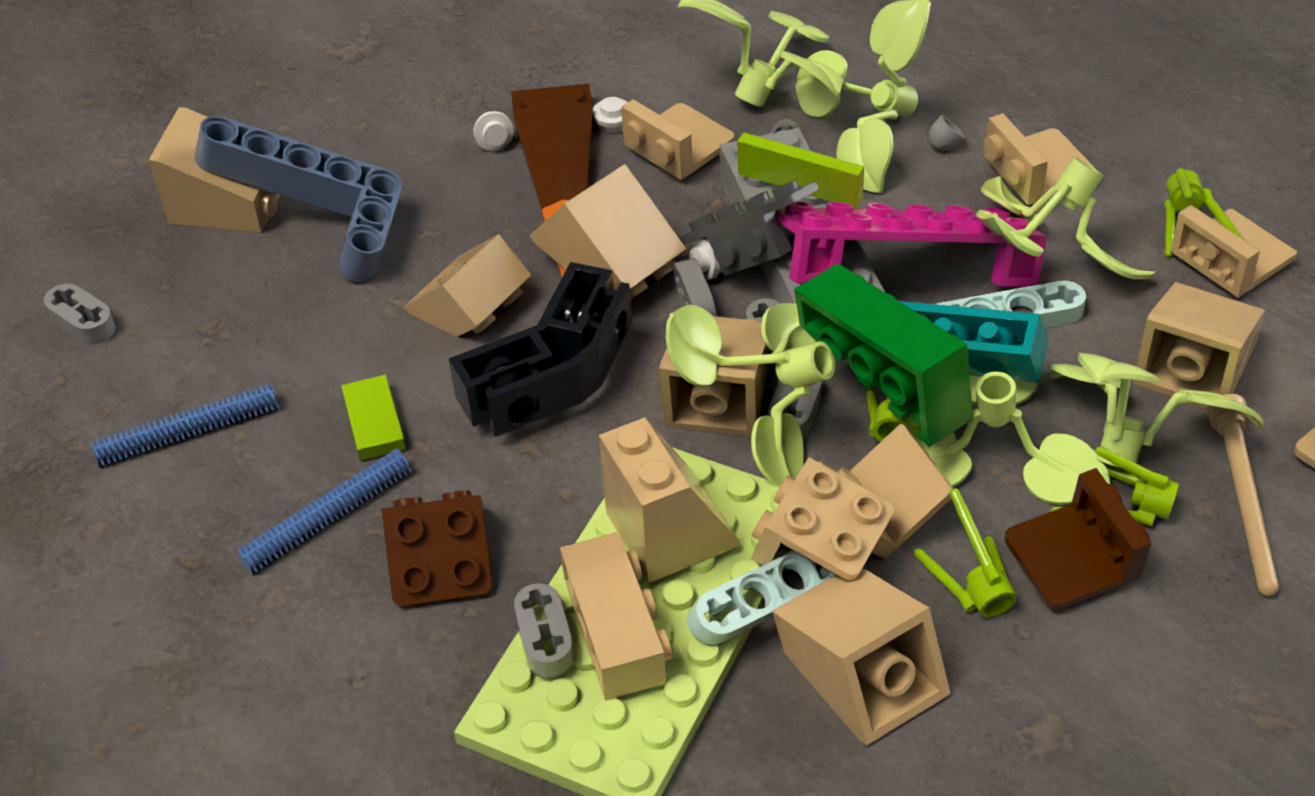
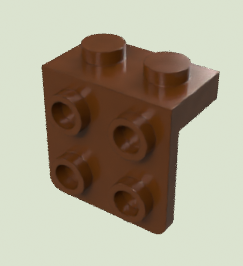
M1097 468L1079 474L1070 505L1009 527L1004 538L1006 545L1046 605L1052 610L1064 609L1140 579L1152 544L1144 525L1133 519L1123 505L1117 488L1112 484H1108Z
M469 490L453 491L442 494L443 500L423 503L422 497L403 498L393 501L394 507L381 508L391 593L396 605L406 607L482 596L492 590V577L484 524L486 519L481 495L472 496Z

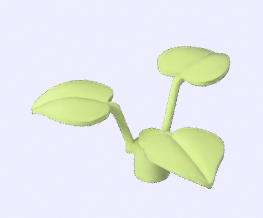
M681 0L677 8L694 7L737 26L743 32L741 64L737 70L743 76L735 92V95L740 99L755 106L763 107L771 89H774L779 78L790 66L802 67L824 83L836 98L838 97L844 81L842 76L821 63L784 51L793 34L797 32L801 34L802 38L827 42L829 36L820 29L805 25L803 21L791 15L771 11L768 16L769 18L789 28L769 63L755 59L753 64L749 65L751 25L744 19L745 17L716 0ZM779 58H784L785 61L776 70L775 65Z
M930 0L893 2L881 9L874 19L870 33V45L875 53L881 55L878 65L892 80H883L877 83L873 89L845 82L842 84L841 90L871 97L875 108L881 111V113L859 118L857 128L845 130L837 146V159L864 166L863 190L883 193L884 178L893 152L892 130L883 120L888 118L896 120L898 116L908 117L917 107V91L912 86L905 85L906 79L899 77L895 71L907 68L919 51L929 19ZM822 50L807 58L829 67L842 76L843 79L845 78L848 65L846 59L839 53ZM800 67L797 75L796 92L801 108L810 116L817 118L827 117L839 105L841 91L836 98L824 83Z
M1076 157L1072 158L1055 185L1031 207L1025 206L1013 196L1004 184L1001 176L987 180L981 187V192L994 203L1031 221L1026 228L1016 230L1000 219L997 213L992 214L985 210H978L976 216L985 226L1002 236L1020 251L1040 257L1044 249L1028 239V237L1039 225L1043 224L1046 216L1058 203L1073 211L1079 205H1082L1083 210L1076 239L1085 252L1108 270L1123 277L1148 279L1155 273V271L1136 270L1117 261L1101 250L1087 235L1086 229L1091 209L1097 202L1096 199L1091 197V194L1104 175Z
M796 303L776 304L769 307L763 314L761 323L762 338L767 347L773 351L772 354L721 356L719 355L722 344L721 333L715 319L708 311L696 305H686L670 313L666 324L668 353L677 372L693 385L707 386L713 384L717 375V365L737 366L776 363V373L779 380L784 385L793 387L794 390L772 407L771 416H761L755 421L751 434V447L757 467L774 485L780 488L787 475L795 479L802 469L804 462L803 438L795 417L789 413H782L796 399L810 393L809 384L828 380L833 376L835 360L828 345L821 341L815 342L800 326Z
M1088 353L1078 354L1077 359L1083 367L1071 364H1052L1050 368L1052 370L1051 379L1067 376L1097 384L1107 393V421L1100 446L1136 464L1142 444L1152 445L1155 434L1175 407L1181 404H1205L1237 410L1249 418L1260 430L1264 423L1262 417L1257 412L1227 396L1207 391L1179 389V392L1173 394L1145 432L1141 430L1143 421L1125 416L1131 386L1130 382L1132 379L1159 384V377L1137 366L1116 362L1103 356ZM1117 388H1120L1117 403ZM1097 456V460L1109 465L1116 466L1111 462L1103 459L1102 457Z
M989 372L982 377L970 376L972 404L976 405V408L972 409L973 419L968 422L959 440L956 441V436L952 432L929 448L919 437H916L953 488L963 482L971 472V459L962 449L969 444L980 421L991 427H1001L1009 421L1014 423L1026 452L1033 457L1024 467V483L1034 497L1045 503L1053 505L1071 504L1078 476L1083 472L1097 468L1108 484H1110V478L1105 464L1097 460L1098 455L1088 444L1074 436L1058 433L1051 434L1043 440L1040 449H1037L1033 445L1023 423L1022 412L1016 408V405L1027 401L1035 393L1038 383L1015 381L1009 375L1002 372Z

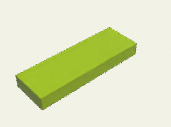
M745 132L737 141L739 175L776 186H781L797 179L799 186L816 181L819 190L809 194L810 196L831 202L847 203L855 209L858 208L863 200L864 166Z

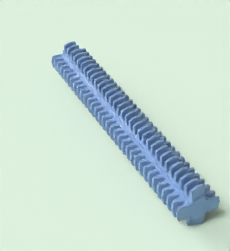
M269 383L268 387L265 384L263 386L264 390L262 386H259L258 391L256 388H253V394L251 390H247V394L244 391L241 395L237 393L236 398L234 395H231L230 399L225 397V402L222 398L219 399V403L215 400L214 406L211 402L208 403V407L206 404H203V410L201 406H197V411L193 407L191 408L192 414L187 409L186 416L183 411L180 412V417L178 413H175V420L172 415H169V421L167 417H163V422L159 418L157 420L158 425L153 420L152 427L147 422V429L144 424H141V431L138 426H135V432L132 428H129L130 434H128L126 429L123 430L124 436L119 431L117 433L118 438L113 433L112 440L109 435H106L107 442L104 437H101V444L98 439L94 440L95 446L90 441L98 466L100 467L101 463L105 466L107 464L106 460L111 464L112 458L114 462L118 461V457L120 460H123L124 456L129 458V452L131 456H135V451L137 454H140L141 450L146 452V447L151 451L152 445L154 449H157V442L160 447H163V441L165 445H169V440L171 443L175 442L174 437L177 441H180V435L183 440L186 439V434L190 438L192 437L191 431L194 436H197V430L199 434L203 433L202 427L205 432H208V426L210 430H214V425L218 429L220 427L219 422L222 427L225 426V421L227 425H230V418L233 423H236V417L238 421H242L241 415L246 420L247 413L252 418V411L255 416H258V409L261 414H264L263 407L266 412H269V405L272 410H275L274 404L279 409L272 385Z
M396 448L385 457L357 473L356 476H352L351 479L346 480V482L322 495L321 498L303 507L296 514H292L291 517L278 523L276 527H272L256 537L255 540H251L250 543L242 546L240 550H236L241 562L248 572L253 575L250 568L257 572L256 565L258 564L262 569L261 561L268 565L267 557L273 562L272 554L276 559H278L277 551L284 555L281 548L288 552L286 545L293 549L292 541L298 546L297 538L304 542L302 535L309 539L308 531L312 536L314 535L313 528L317 533L319 532L317 525L323 530L322 522L329 526L327 519L333 523L332 516H334L338 520V512L343 517L342 509L349 513L347 506L354 510L352 503L356 507L359 506L357 500L363 504L362 496L368 501L367 493L371 498L373 497L372 490L377 495L376 487L382 492L381 484L388 488L386 481L392 485L391 478L395 482L398 481L396 475L402 479L400 472L406 476L405 469H407L411 473L412 470L409 467V463L400 450Z

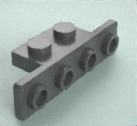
M797 179L773 189L774 197L770 198L768 191H765L743 201L745 206L743 209L740 203L736 202L715 213L717 219L714 218L711 212L689 223L691 231L680 236L679 239L683 244H687L707 237L724 276L781 257L790 252L792 248L779 223L775 210L795 203L819 190L816 181L799 186Z

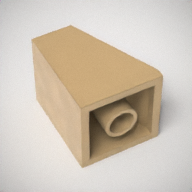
M179 107L148 160L168 224L262 233L269 217H273L276 212L280 194L201 169L196 164L194 157L200 123L208 117L188 108Z
M626 164L563 204L529 235L531 240L565 270L570 262L613 270L614 290L617 291L620 282L629 283L631 299L648 288L644 281L647 277L652 275L658 281L674 269L673 263H675L673 259L686 249Z
M1175 282L1147 317L1137 367L1159 377L1160 382L1157 384L1134 380L1133 384L1171 397L1174 393L1179 392V389L1207 391L1221 395L1233 394L1257 342L1265 310ZM1194 404V405H1197V406H1200V407H1203V408H1206V409H1207V406H1208V405H1205V404Z
M713 316L721 333L722 344L719 355L735 357L771 354V350L762 338V321ZM666 349L659 368L664 426L751 437L754 423L761 416L770 364L717 365L715 382L707 386H696L681 377L672 364L668 349Z
M645 417L599 435L606 514L617 532L620 533L628 551L635 550L641 572L648 583L739 547L738 538L694 471Z
M862 568L858 577L854 580H846L836 574L772 611L784 654L859 741L866 746L951 694L930 608Z

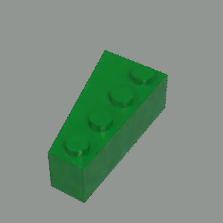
M839 263L794 289L800 326L815 341L827 344L834 358L839 363L847 358L851 369L857 376L856 379L866 389L870 390L877 386L892 401L889 403L888 409L900 421L910 417L921 428L918 431L917 437L929 448L973 419L968 364L969 352L967 344L961 338L948 333L932 323L925 315L913 311L899 302L893 295L886 294L867 282L861 275L854 274Z

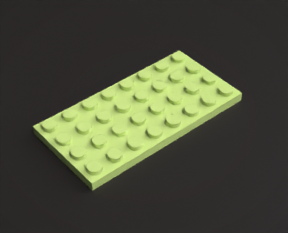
M673 448L694 471L738 538L739 547L651 583L646 581L643 574L642 579L637 580L641 590L650 589L657 612V619L652 620L656 631L661 629L666 631L671 646L672 660L665 662L666 684L609 700L604 699L564 581L561 564L549 585L560 596L572 637L574 661L571 668L557 677L546 678L535 674L527 663L518 631L455 729L456 744L583 796H662L752 630L750 628L719 644H705L697 640L690 632L687 624V615L695 602L706 592L762 566L751 559L759 541L751 535L765 510L774 513L779 504L773 500L779 487L759 476ZM605 497L576 543L617 532L606 514ZM783 544L775 559L794 550ZM749 587L742 589L744 601L749 606L755 609L764 608L765 600L759 591ZM535 605L533 610L536 620L546 619L542 606ZM727 606L723 611L715 615H710L707 612L705 618L708 622L718 621L721 623L731 611L729 606ZM551 638L542 640L546 656L556 654Z

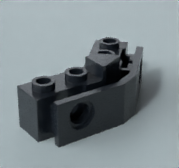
M570 262L536 326L449 358L455 397L472 426L474 427L490 420L491 431L497 437L581 404L603 385L632 324L629 283L620 282L616 291L614 290L613 270ZM525 403L523 405L525 411L515 414L511 410V408Z

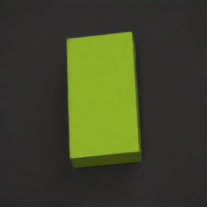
M386 374L341 385L360 461L389 454L396 448L400 451L406 450Z

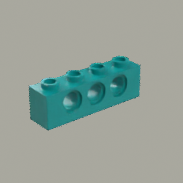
M899 301L918 314L925 315L932 323L948 333L958 336L967 344L969 376L982 377L989 372H1002L1009 375L1015 381L1039 383L1049 343L1040 314Z

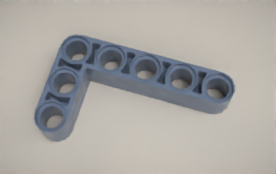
M210 116L200 123L194 159L201 169L352 217L338 261V268L342 275L352 281L364 282L373 278L402 190L400 177L387 169L225 117Z

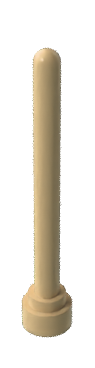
M1223 394L1224 396L1234 399L1237 402L1247 406L1246 401L1242 396L1237 394ZM1208 405L1207 411L1210 425L1218 434L1224 437L1257 587L1262 595L1270 597L1278 592L1279 584L1243 435L1249 418L1237 410Z

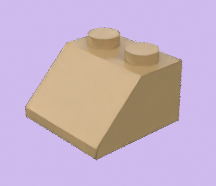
M497 234L458 256L403 307L408 314L455 337L470 330L478 334L496 319L492 312L501 305L502 308H505L521 296L523 291L519 286L531 274L502 237Z

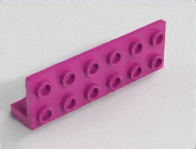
M796 201L793 204L775 210L779 223L795 233L789 276L795 283H805L837 263L841 265L845 240L997 243L991 282L998 286L1028 287L1039 284L1044 252L1040 257H1035L1020 251L1002 236L985 226L976 216L977 212H972L967 207L949 205L946 206L944 212L933 211V208L925 205L909 204L906 210H893L894 208L890 205L868 203L867 209H853V206L847 203L828 202L826 208H812L813 205L808 202ZM984 208L985 211L992 214L997 213L1000 219L1016 230L1026 228L1031 222L1021 218H1012L1010 211L1004 208ZM1034 230L1028 239L1042 247L1045 251L1047 235Z

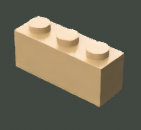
M619 532L560 547L564 581L604 699L609 700L666 684L665 662L672 660L671 646L666 631L664 629L656 631L652 620L657 619L656 607L650 589L641 590L637 580L642 579V572L635 550L626 551Z

